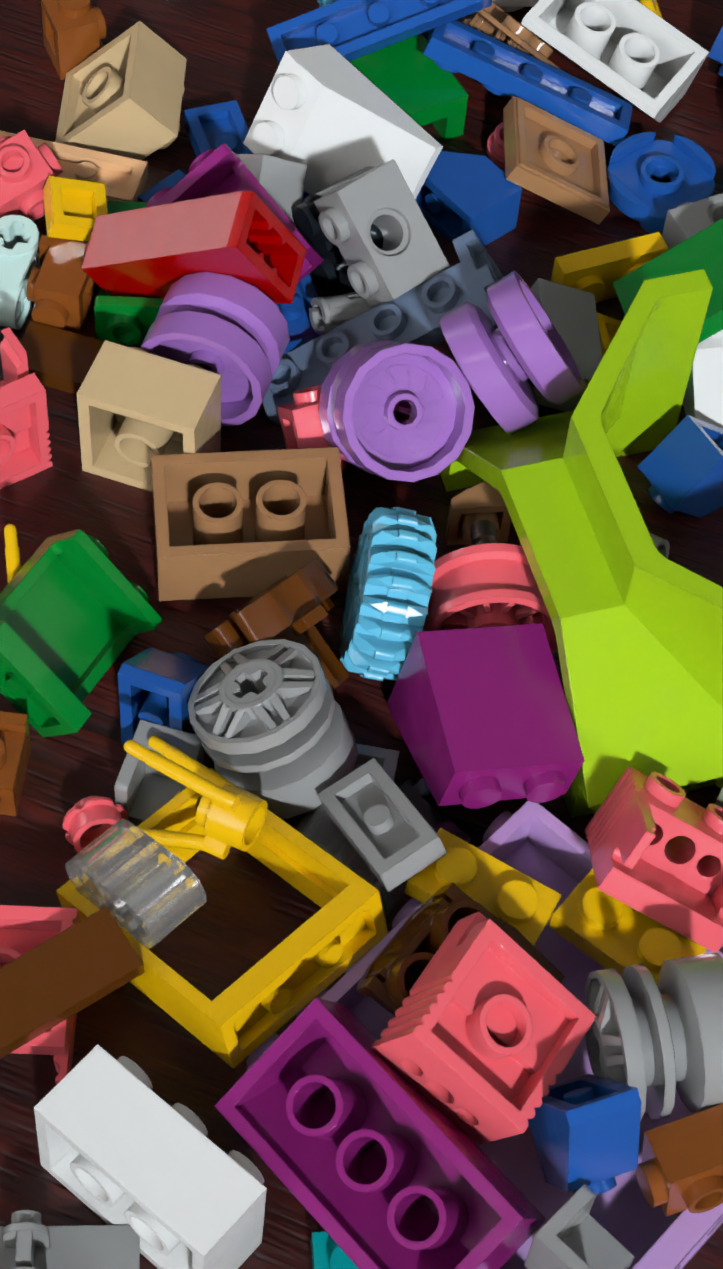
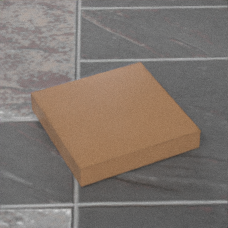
M513 96L503 108L506 180L599 225L610 212L604 140L519 97Z

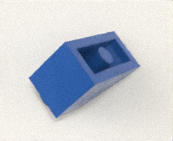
M441 151L415 200L426 221L452 245L453 239L473 229L482 244L486 246L516 228L522 188L506 180L505 172L486 156Z
M687 415L637 467L651 483L647 488L649 495L662 509L671 514L679 511L701 518L723 507V429Z
M152 647L123 662L118 672L122 744L127 740L133 739L140 720L196 735L190 724L187 704L195 683L209 666L201 664L187 654H170Z
M587 1074L550 1086L549 1094L542 1097L543 1103L541 1107L535 1108L536 1115L534 1118L528 1119L545 1182L563 1191H572L574 1195L585 1184L598 1195L617 1186L615 1176L638 1168L642 1103L638 1088Z

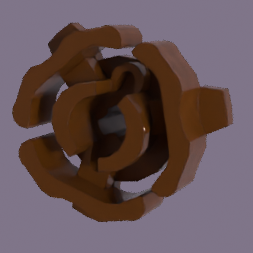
M318 557L289 577L287 575L283 576L229 614V619L204 636L219 659L234 649L256 641L286 639L305 645L318 657L323 667L325 678L330 682L332 690L350 677L314 626L329 615L328 611L335 606L329 597L339 589Z

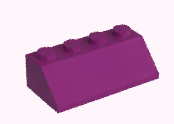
M316 997L215 1105L216 1109L359 1269H500L546 1221L542 1213L456 1123L371 1049V1046L377 1039L345 1005Z

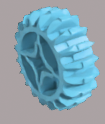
M376 507L364 522L363 532L359 535L356 553H354L353 565L349 574L340 633V660L344 669L348 672L357 673L366 679L396 681L416 633L423 632L425 618L428 615L429 599L433 591V576L436 570L434 563L437 553L435 545L437 534L431 517L416 514L415 510L393 507L392 509Z

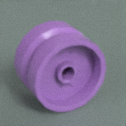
M516 271L509 273L487 288V304L498 328L494 326L482 309L468 301L443 315L439 320L443 335L465 379L496 422L510 435L515 434L538 419L539 402L528 381L529 378L544 398L559 406L586 390L585 380L564 340L532 290Z
M201 272L187 274L170 286L160 306L155 322L151 324L140 348L150 354L184 364L198 365L207 371L221 374V427L241 425L256 416L290 339L286 319L277 305L259 289L230 275Z
M378 339L354 346L333 364L321 386L318 414L325 439L331 447H339L342 460L361 471L375 474L388 480L415 482L438 475L459 457L472 432L475 406L470 385L453 359L431 346Z

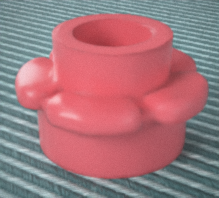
M85 797L79 800L63 818L62 826L66 830L65 838L82 856L97 858L126 834L125 825L128 822V813L122 804L117 803L114 805L113 800L109 797Z

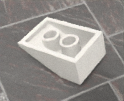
M330 44L285 51L243 142L254 154H265L307 165L304 191L310 195L365 167H376L394 159L415 199L443 148L440 143Z

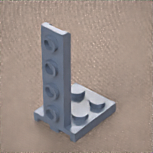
M472 229L452 240L460 263L427 279L398 298L384 302L284 354L262 401L267 417L273 423L280 424L277 406L294 402L292 394L294 391L322 385L333 364L354 346L378 339L431 347L445 341L446 339L439 324L440 317L465 301L482 309L494 326L498 328L487 304V288L504 276L474 230ZM529 378L528 381L531 384V386H535Z

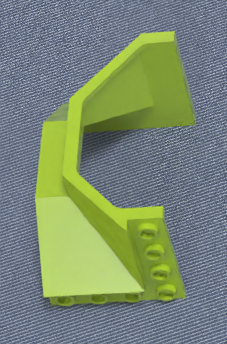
M704 269L643 281L574 411L538 417L536 421L513 435L505 432L500 425L472 430L459 457L440 472L446 491L472 487L486 481L500 492L551 618L556 636L565 698L585 760L566 794L563 795L571 818L591 813L595 815L628 766L648 777L651 772L661 773L676 782L685 793L711 785L723 787V587L667 559L657 550L616 458L654 450L677 425L713 290Z

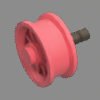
M479 520L474 522L470 527L472 546L452 551L440 557L434 563L436 570L432 581L433 591L428 605L429 616L424 623L423 632L543 623L553 654L558 649L553 624L522 546L497 543L496 528L492 521Z

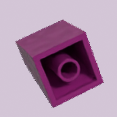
M543 623L416 633L387 704L389 712L437 805L463 804L466 808L478 809L490 806L501 800L527 798L530 802L542 803L565 795L585 760Z

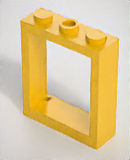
M210 768L212 771H214L215 773H217L218 775H220V774H219L218 772H216L214 769ZM186 787L181 792L178 791L169 802L135 827L205 835V827L196 824L195 821L197 808L203 796ZM268 809L258 838L246 852L320 906L321 909L214 1000L211 1001L119 926L144 965L145 973L131 980L130 983L233 1069L388 934L379 890ZM125 834L121 840L92 863L80 869L78 874L57 889L56 892L62 908L78 909L80 921L107 906L114 919H116L193 857L199 850L131 841Z

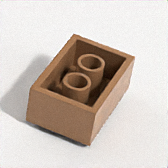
M339 447L151 455L159 601L256 596L283 576L287 575L289 577L316 557H318L339 587L337 592H347L351 547Z

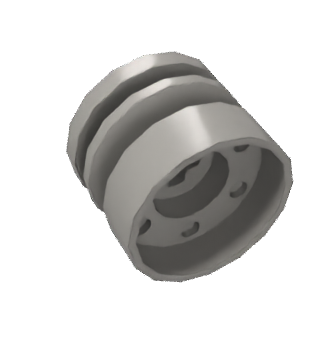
M286 639L256 641L232 650L211 664L195 683L187 704L190 724L196 735L201 739L205 752L214 761L215 771L237 787L266 800L268 810L279 818L288 819L316 809L321 805L317 794L354 770L358 756L354 734L341 706L334 699L332 687L325 678L324 670L318 657L305 645Z
M718 952L663 961L659 972L658 987L651 972L643 963L626 966L622 977L615 968L589 973L585 987V1006L597 1017H594L595 1020L585 1036L593 1075L638 1088L642 1103L641 1120L645 1111L651 1119L670 1117L675 1106L676 1090L681 1101L690 1112H700L723 1103V957Z

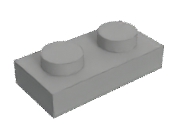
M372 758L317 794L326 813L388 892L447 854L437 833L375 758Z

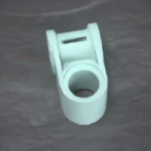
M8 215L0 218V325L17 330L23 327L32 301L27 299V284L31 270L34 266L41 268L40 255L37 252L40 240L37 225L31 219L22 215Z

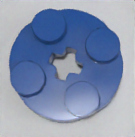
M643 132L624 139L613 149L607 169L608 195L612 203L622 213L639 221L640 226L645 231L650 233L660 232L662 234L668 210L686 202H695L713 196L716 169L711 156L694 141L675 134L672 142L655 140L656 132ZM651 176L658 179L668 177L671 180L668 183H661L653 180Z

